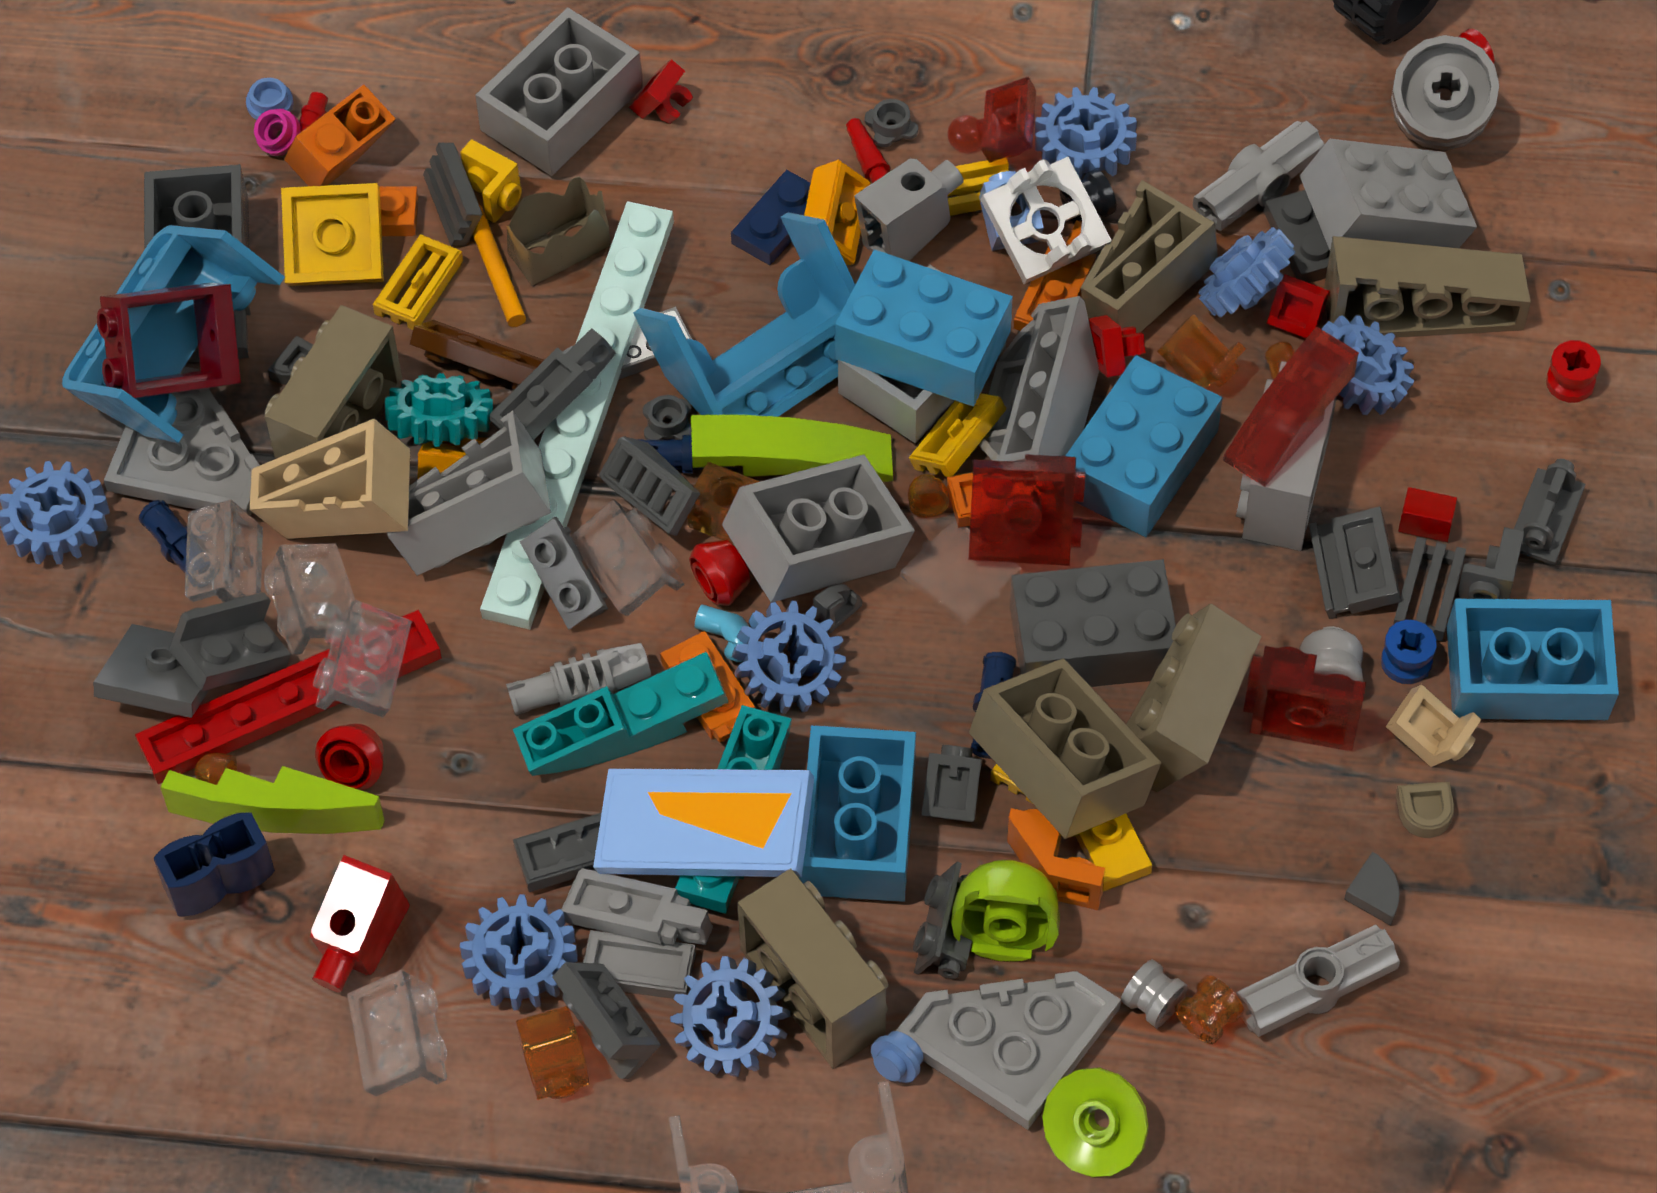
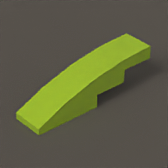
M691 415L693 468L743 466L744 476L788 475L865 455L882 482L893 481L891 434L844 424L790 417Z
M285 766L281 767L274 783L225 768L217 785L169 770L160 787L168 812L214 824L220 819L233 814L251 812L260 830L264 832L302 834L381 830L385 821L379 796Z

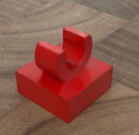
M672 59L669 60L651 76L629 108L642 119L655 109L662 121L671 124L680 116V113L672 107L670 99L675 100L680 106L684 107L693 98V95L686 87L676 85L685 73V70Z
M1284 274L1282 281L1277 286L1266 324L1312 340L1318 332L1330 290Z
M1107 315L1088 318L1099 371L1106 377L1123 374L1126 369L1124 356L1146 353L1144 334L1142 332L1136 333V327L1121 328L1119 324Z

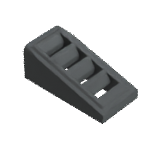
M626 436L618 439L600 472V478L610 488L667 533L677 536L700 495L648 442ZM674 489L676 492L665 510L663 507Z

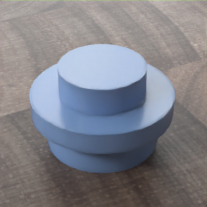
M262 78L250 87L246 97L247 110L256 120L262 113L268 110L285 109L291 112L293 108L292 93L282 81L276 78Z
M892 1031L887 1036L878 1037L871 1046L874 1066L884 1078L894 1082L910 1083L919 1075L920 1064L924 1058L923 1052L910 1036L899 1031Z

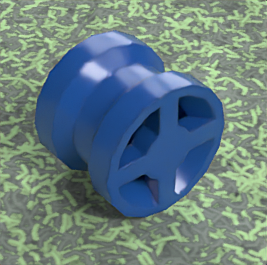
M1417 620L1396 622L1389 628L1386 634L1385 647L1381 655V666L1385 674L1398 683L1414 684L1421 682L1428 676L1432 668L1433 656L1437 647L1436 637L1432 629ZM1403 645L1415 647L1417 650L1404 649Z

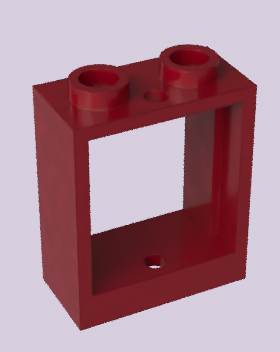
M204 283L100 296L101 308L97 312V326L100 335L105 341L106 359L103 361L102 373L107 387L123 389L132 397L138 398L241 383L231 284ZM193 300L201 371L136 380L128 308Z

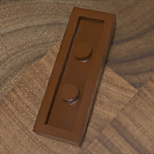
M436 320L414 326L409 344L425 350L424 356L433 361L441 363L456 361L469 366L468 372L477 377L485 379L500 377L513 382V389H516L544 361V359Z

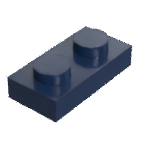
M786 169L731 231V244L770 266L791 243V238L780 217L787 212L804 215L811 183Z

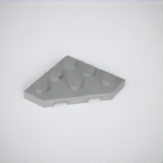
M184 367L180 374L197 372L199 369ZM209 388L171 393L177 399L175 407L177 417L171 426L184 434L179 443L146 437L125 426L104 478L107 491L153 501L164 500L167 504L245 520L250 519L252 511L249 510L251 471L260 465L253 454L249 453L240 438L238 430L222 405L218 404Z
M1072 971L1055 974L1054 979L1024 983L1023 979L982 984L979 990L948 994V990L925 993L896 1031L910 1036L919 1045L923 1052V1061L1028 1130L1044 1110L1046 1098L1056 1083L1072 1073L1120 1010L1121 999L1081 973Z

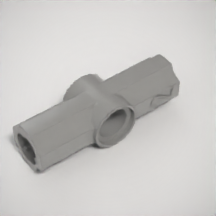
M1307 120L1305 122L1296 121L1262 147H1258L1256 144L1245 147L1232 160L1228 171L1194 196L1193 208L1197 213L1213 221L1215 229L1222 231L1258 203L1265 207V201L1282 196L1289 186L1291 179L1304 170L1325 145L1319 136L1318 130Z
M1375 924L1328 948L1313 947L1307 949L1300 954L1295 964L1236 992L1235 1001L1239 1007L1241 1018L1250 1032L1253 1031L1260 1037L1307 1013L1320 1014L1328 1012L1335 1006L1340 997L1397 970L1400 960L1397 956L1395 945L1386 930L1380 929ZM1312 975L1321 976L1329 984L1323 986L1314 985L1306 977Z

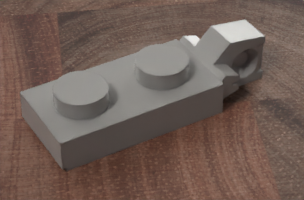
M584 868L578 871L561 909L564 912L565 923L658 944L663 942L664 944L674 945L678 938L682 942L706 945L713 929L708 916V910L692 907L689 903L690 900L679 896L675 888L611 874H599L597 871Z

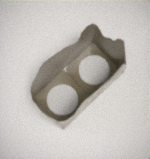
M580 176L573 178L569 182L563 196L544 192L523 197L509 226L507 225L508 254L532 286L611 246L602 191H598L597 196L595 194L591 195L584 179ZM583 226L574 236H564L570 228ZM534 247H545L544 253L542 254L533 253L529 249Z

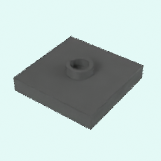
M135 624L130 626L93 682L94 697L189 718L193 717L209 690L201 691L170 652L169 648L175 633Z

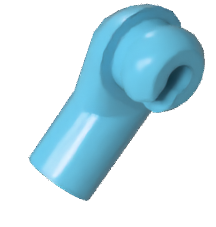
M702 604L696 615L695 629L724 637L728 641L724 650L725 657L743 663L744 661L732 658V652L736 645L744 644L737 638V635L742 626L750 627L746 620L737 614Z

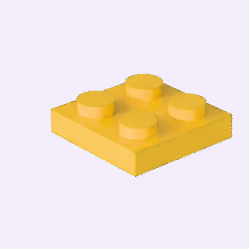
M378 183L281 188L284 273L287 286L384 281L380 186Z

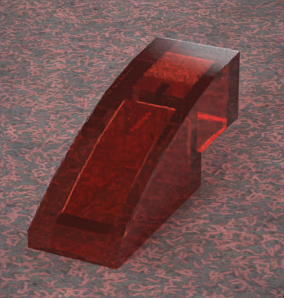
M1316 327L1292 355L1260 398L1225 452L1223 461L1266 487L1324 420L1327 406L1355 376L1359 352Z

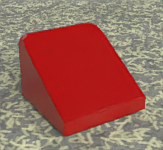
M1408 487L1398 532L1448 542L1457 497Z

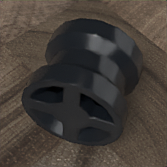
M1097 169L1086 173L1081 182L1098 215L1106 217L1116 211L1117 204L1108 179ZM1060 190V198L1063 205L1073 201L1070 195ZM1081 215L1070 219L1073 224H1075L1076 220L1082 222Z

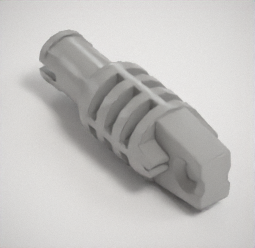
M637 643L605 650L602 648L596 650L597 656L591 657L588 652L582 654L583 660L576 661L575 657L568 658L569 664L562 665V662L558 661L554 663V666L550 667L549 672L522 681L507 683L506 686L515 716L560 702L561 706L573 702L574 699L582 698L606 686L613 694L617 690L650 677L651 670L643 645Z

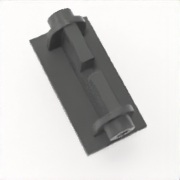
M1557 459L1555 463L1547 467V470L1537 469L1514 527L1515 530L1524 531L1520 554L1553 565L1557 561L1586 485L1576 481L1575 467L1569 460Z
M554 517L521 540L520 544L569 630L589 616L594 618L607 611L609 608L605 600L608 596L606 592H601L590 570H586L582 561L584 559L570 536L572 532L570 528L563 527L558 518Z
M958 861L941 876L935 875L926 890L924 903L929 906L926 922L920 926L913 944V951L918 953L914 973L918 975L931 964L939 967L938 973L941 976L950 979L958 978L960 971L966 969L972 940L961 935L959 942L954 937L951 924L955 897L962 881L967 876L962 875L959 878L962 863Z

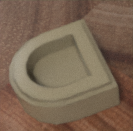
M1450 782L1397 786L1396 799L1399 816L1403 826L1411 834L1422 838H1433L1440 836L1448 829L1454 813Z

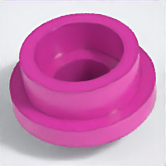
M285 109L265 111L258 117L254 126V135L258 146L264 152L273 156H281L288 153L294 138L300 133L299 120L294 114ZM283 128L281 134L276 138L278 131Z

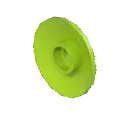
M1099 1067L1078 1069L1060 1079L1048 1094L1042 1115L1045 1138L1055 1156L1072 1171L1090 1177L1112 1176L1131 1166L1143 1151L1149 1130L1146 1106L1136 1088L1121 1075ZM1096 1110H1103L1108 1115L1109 1125L1107 1128L1101 1127L1096 1123L1094 1117Z

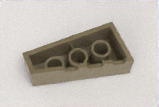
M1332 237L1324 289L1330 290L1325 306L1327 322L1334 323L1339 316L1343 315L1350 323L1358 315L1361 316L1364 326L1370 327L1376 321L1379 323V332L1385 336L1392 332L1396 335L1395 337L1522 331L1525 328L1531 301L1522 254Z

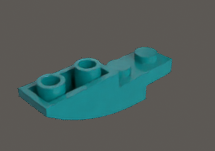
M704 652L613 695L607 686L520 725L514 728L513 732L532 776L558 773L611 761L675 738L687 732L684 725L685 722L728 703L729 700L711 658L707 652Z
M742 705L717 769L780 770L792 725V718ZM680 875L675 889H677L679 896L689 899L690 904L726 914L739 879L743 880L744 876Z

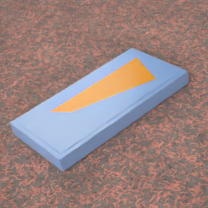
M608 769L593 868L599 874L778 877L791 868L798 877H802L815 777L810 770Z

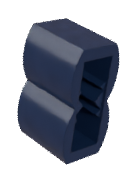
M251 812L237 813L224 817L211 825L203 835H192L175 840L162 848L153 858L163 888L179 917L192 916L207 911L218 904L226 894L251 890L264 883L275 871L267 842Z

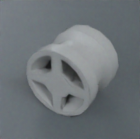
M1151 959L1129 981L1121 996V1002L1130 1009L1139 1008L1146 1015V1021L1155 1028H1158L1180 1006L1188 991V985L1179 978L1170 979L1164 974L1163 966Z

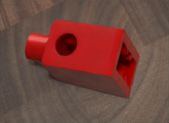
M343 855L311 930L310 938L323 955L312 977L314 982L329 990L340 993L352 969L366 975L374 973L410 906L392 873Z

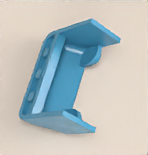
M789 212L780 217L800 257L798 261L783 271L778 281V296L786 312L714 360L711 359L703 344L685 337L676 317L644 308H639L633 312L664 376L700 415L778 417L838 377V360L835 359V323L855 287V283L824 219Z
M169 225L152 238L116 294L204 283L231 284L233 311H241L253 300L256 294L255 286L257 282L280 285L285 276L225 230ZM193 300L128 308L135 379L180 374L198 346ZM96 323L65 371L62 386L80 400L146 437L179 443L184 434L171 426L177 417V410L175 409L177 399L174 395L166 393L134 398L123 389L106 386L102 373L103 361L106 359L105 341L100 335Z

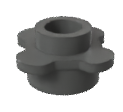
M883 100L874 109H870L865 114V124L872 127L875 133L874 142L878 146L888 147L893 142L900 141L902 138L913 139L918 134V125L910 120L908 105L900 100Z
M662 395L647 402L643 406V415L648 421V426L644 429L645 439L672 440L682 439V435H691V425L688 424V415L691 413L690 403L685 399L672 395ZM672 420V422L669 424H666L663 421Z

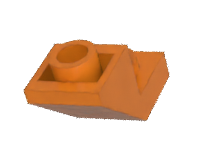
M1011 808L1008 818L1007 842L1019 860L1044 873L1056 890L1059 902L1098 910L1103 893L1105 868L1095 866L1091 861L1081 857H1069L1067 859L1057 857L1061 845V834L1038 809L1023 811Z

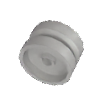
M1443 35L1423 40L1406 53L1396 69L1391 96V106L1395 122L1407 138L1424 148L1446 151L1467 145L1482 134L1493 116L1499 91V81L1495 65L1481 47L1466 38ZM1445 88L1451 91L1452 96L1450 100H1441L1440 93L1435 92Z

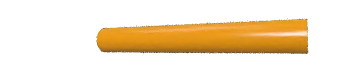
M480 206L483 215L472 235L506 321L510 327H518L525 323L526 316L483 208Z

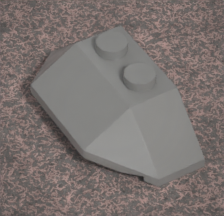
M1080 296L1038 304L1030 315L1033 320L1016 335L997 362L988 395L1001 397L1007 410L978 445L1000 470L1043 463L1066 455L1084 430L1099 367L1085 301Z

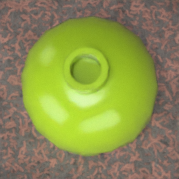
M997 860L982 864L966 876L956 894L951 920L954 937L959 942L961 935L972 940L971 952L980 957L997 961H1024L1031 959L1033 949L1040 948L1046 944V952L1053 947L1059 935L1060 913L1057 892L1044 873L1029 864L1015 860Z

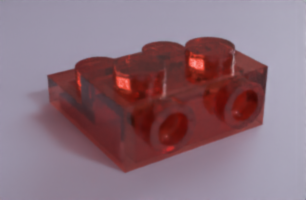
M1025 454V462L974 459L968 560L1070 566L1071 548H1081L1082 518L1073 517L1074 502H1084L1085 472L1076 471V457Z
M1265 646L1263 657L1253 655L1243 712L1253 713L1250 733L1353 751L1366 682L1355 681L1342 674H1316L1314 670L1317 655L1304 653L1294 647L1274 648Z

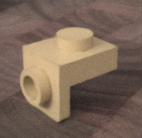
M1421 684L1410 690L1386 725V728L1430 767H1433L1449 759L1457 761L1471 749L1475 742V737L1472 736V733L1480 723L1481 718L1474 712L1459 718Z

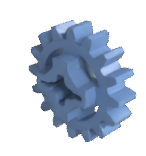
M1075 87L1072 90L1071 98L1067 99L1061 93L1055 94L1054 106L1047 103L1042 105L1041 117H1036L1035 150L1042 151V160H1047L1049 164L1069 157L1080 179L1083 173H1088L1094 169L1105 170L1108 174L1114 176L1117 174V163L1128 165L1130 163L1131 151L1136 150L1137 120L1135 117H1129V105L1127 103L1115 106V94L1110 93L1103 99L1098 97V89L1095 87L1090 90L1089 95H1082L1078 87Z
M1274 227L1266 233L1263 231L1259 232L1253 240L1249 235L1243 236L1227 252L1216 258L1209 269L1214 274L1205 279L1204 283L1206 285L1198 292L1201 295L1199 299L1214 316L1217 314L1218 317H1222L1227 311L1230 314L1234 313L1239 305L1244 309L1253 307L1260 298L1271 289L1277 287L1282 281L1284 275L1280 270L1290 264L1288 259L1295 254L1294 245L1280 229L1276 230Z
M1342 315L1334 323L1328 321L1310 345L1309 350L1314 353V356L1310 359L1309 366L1341 374L1337 395L1339 394L1344 398V408L1349 409L1355 403L1359 405L1363 415H1368L1373 407L1382 415L1389 407L1396 408L1407 395L1408 389L1414 383V380L1408 376L1414 369V365L1402 360L1408 352L1406 347H1396L1393 344L1396 335L1392 332L1385 336L1381 334L1378 322L1374 321L1370 327L1364 326L1361 316L1356 315L1349 323Z
M46 461L43 472L38 474L31 467L25 469L27 476L25 481L21 482L13 478L9 481L13 494H0L2 510H0V526L7 545L14 544L17 555L21 558L31 551L36 564H41L46 555H53L56 564H62L63 553L71 552L77 559L82 557L80 546L85 543L95 547L98 541L94 531H106L108 527L104 515L109 514L110 510L101 482L99 480L92 481L87 468H83L75 474L71 462L68 461L63 464L60 470H54L51 462ZM74 493L85 501V505L81 504L79 497L74 496ZM21 520L26 521L28 528L33 529V531L31 532L25 528Z
M791 601L786 612H781L777 603L773 602L770 603L766 610V617L756 610L749 619L751 627H741L737 638L744 644L735 646L732 658L744 662L737 667L734 674L736 678H749L750 683L744 691L747 696L757 691L763 694L761 707L766 708L772 700L779 701L780 712L786 714L792 702H796L798 708L803 713L808 711L812 704V698L822 704L829 695L827 687L835 689L839 683L841 676L835 670H840L843 667L846 657L834 652L840 648L843 638L842 636L829 637L827 632L832 626L833 621L828 619L820 624L815 621L817 608L814 606L804 615L798 613L797 601ZM780 628L778 636L774 639L765 638L763 642L758 641L765 633ZM787 642L788 651L790 652V658L791 660L796 661L791 671L787 655L782 653ZM814 673H819L818 677L812 682L798 687V682L803 675L813 676Z
M519 894L516 906L510 907L503 897L498 898V911L492 914L489 910L482 907L478 910L481 925L467 923L465 926L469 941L460 943L461 956L465 960L462 962L465 978H473V989L477 995L490 990L489 995L491 1005L493 1006L499 1005L505 997L510 998L513 1010H519L522 999L529 998L535 1008L541 1006V993L546 991L554 997L560 995L559 986L552 978L565 962H578L576 945H573L575 942L573 926H564V912L561 909L548 915L547 901L543 898L534 907L527 906L525 894ZM523 940L524 946L521 954H518V963L515 965L514 958L517 950H520V941ZM494 972H500L505 978L495 974Z
M722 956L719 970L714 965L706 961L701 964L703 977L698 980L687 975L684 980L691 988L688 995L675 994L673 998L677 1003L683 1005V1013L670 1016L672 1023L684 1027V1031L674 1038L676 1044L683 1047L692 1046L686 1058L696 1064L704 1061V1070L716 1075L723 1066L726 1074L737 1077L740 1073L741 1063L752 1071L759 1070L758 1055L762 1053L771 1058L777 1055L774 1048L770 1045L773 1037L777 1039H786L787 1033L777 1027L778 1020L790 1017V1011L777 1006L776 1003L786 995L785 990L777 985L769 986L774 975L764 968L756 972V963L743 958L737 967L734 959ZM742 982L747 983L753 988L760 1002L755 1003L747 999V989L742 987ZM733 1008L737 1009V1017L729 1018L727 1025L724 1024V1016L731 1015ZM701 1030H707L713 1034L714 1044L718 1046V1051L714 1050L705 1041ZM756 1032V1034L754 1035V1037L748 1042V1040H749V1039L753 1036V1034Z

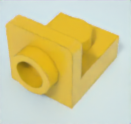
M471 139L460 151L461 161L472 188L482 193L486 218L495 223L505 211H511L521 197L522 187L520 185L518 164Z

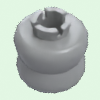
M1334 626L1324 627L1306 636L1299 648L1301 661L1299 683L1302 690L1308 696L1325 704H1337L1339 701L1349 699L1358 693L1363 684L1361 668L1363 648L1358 638Z

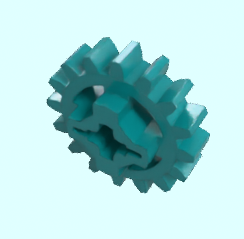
M439 373L436 378L418 375V378L413 382L402 380L401 388L391 387L389 389V397H385V420L388 421V429L398 430V438L400 439L413 436L414 444L417 445L433 441L434 447H440L442 441L460 445V441L465 439V437L472 440L478 439V431L488 432L489 422H491L489 414L493 411V399L490 398V390L480 389L479 381H472L466 384L464 376L461 375L446 378L444 373Z

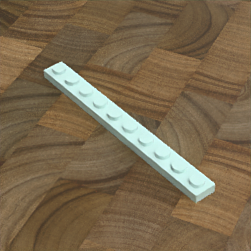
M629 201L625 205L576 341L577 343L592 328L605 338L616 354L598 374L596 379H593V382L545 428L539 449L542 455L551 513L541 517L531 525L522 526L507 533L480 608L482 619L531 629L545 587L520 541L554 517L558 518L563 527H567L618 383L621 368L638 325L633 312L645 306L674 224L673 211Z

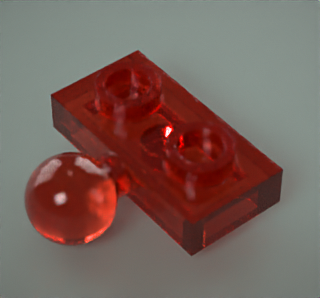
M1029 76L987 90L984 118L978 120L970 115H962L955 118L947 130V138L950 145L955 150L964 153L973 152L981 146V150L989 163L1005 157H1016L1024 151L1032 149L1036 89Z

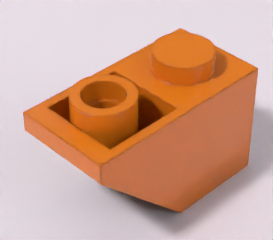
M363 84L294 138L284 160L308 186H327L347 171L395 122L396 118Z

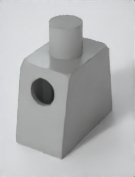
M908 159L857 193L854 197L863 245L871 252L875 249L910 261L948 225L951 219L947 195L964 182L961 173L955 165L945 160L935 169L929 171L917 159Z

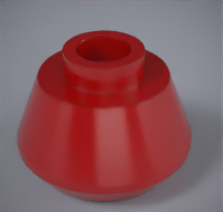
M728 540L700 543L694 546L689 562L699 586L712 603L722 606L732 605L751 582L749 574L751 570L737 548Z
M358 723L337 726L326 731L318 740L315 749L316 763L320 772L327 780L363 791L372 787L382 774L383 743L378 734L370 727Z

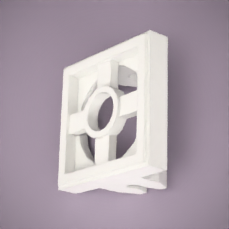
M1069 157L1052 164L1043 159L1029 172L1023 168L1010 177L1007 184L983 194L980 199L1023 284L1103 249L1105 244L1110 245L1112 241ZM1036 186L1056 187L1070 195L1073 201L1060 207L1044 202ZM1022 194L1030 211L1024 223L1012 228L1010 223L1011 209L1018 196ZM1039 210L1052 212L1057 217L1058 229L1048 235L1039 233L1033 227L1032 215ZM1081 215V233L1067 246L1061 235L1065 221ZM1032 237L1038 241L1047 242L1051 251L1048 254L1036 253L1022 245L1021 241Z

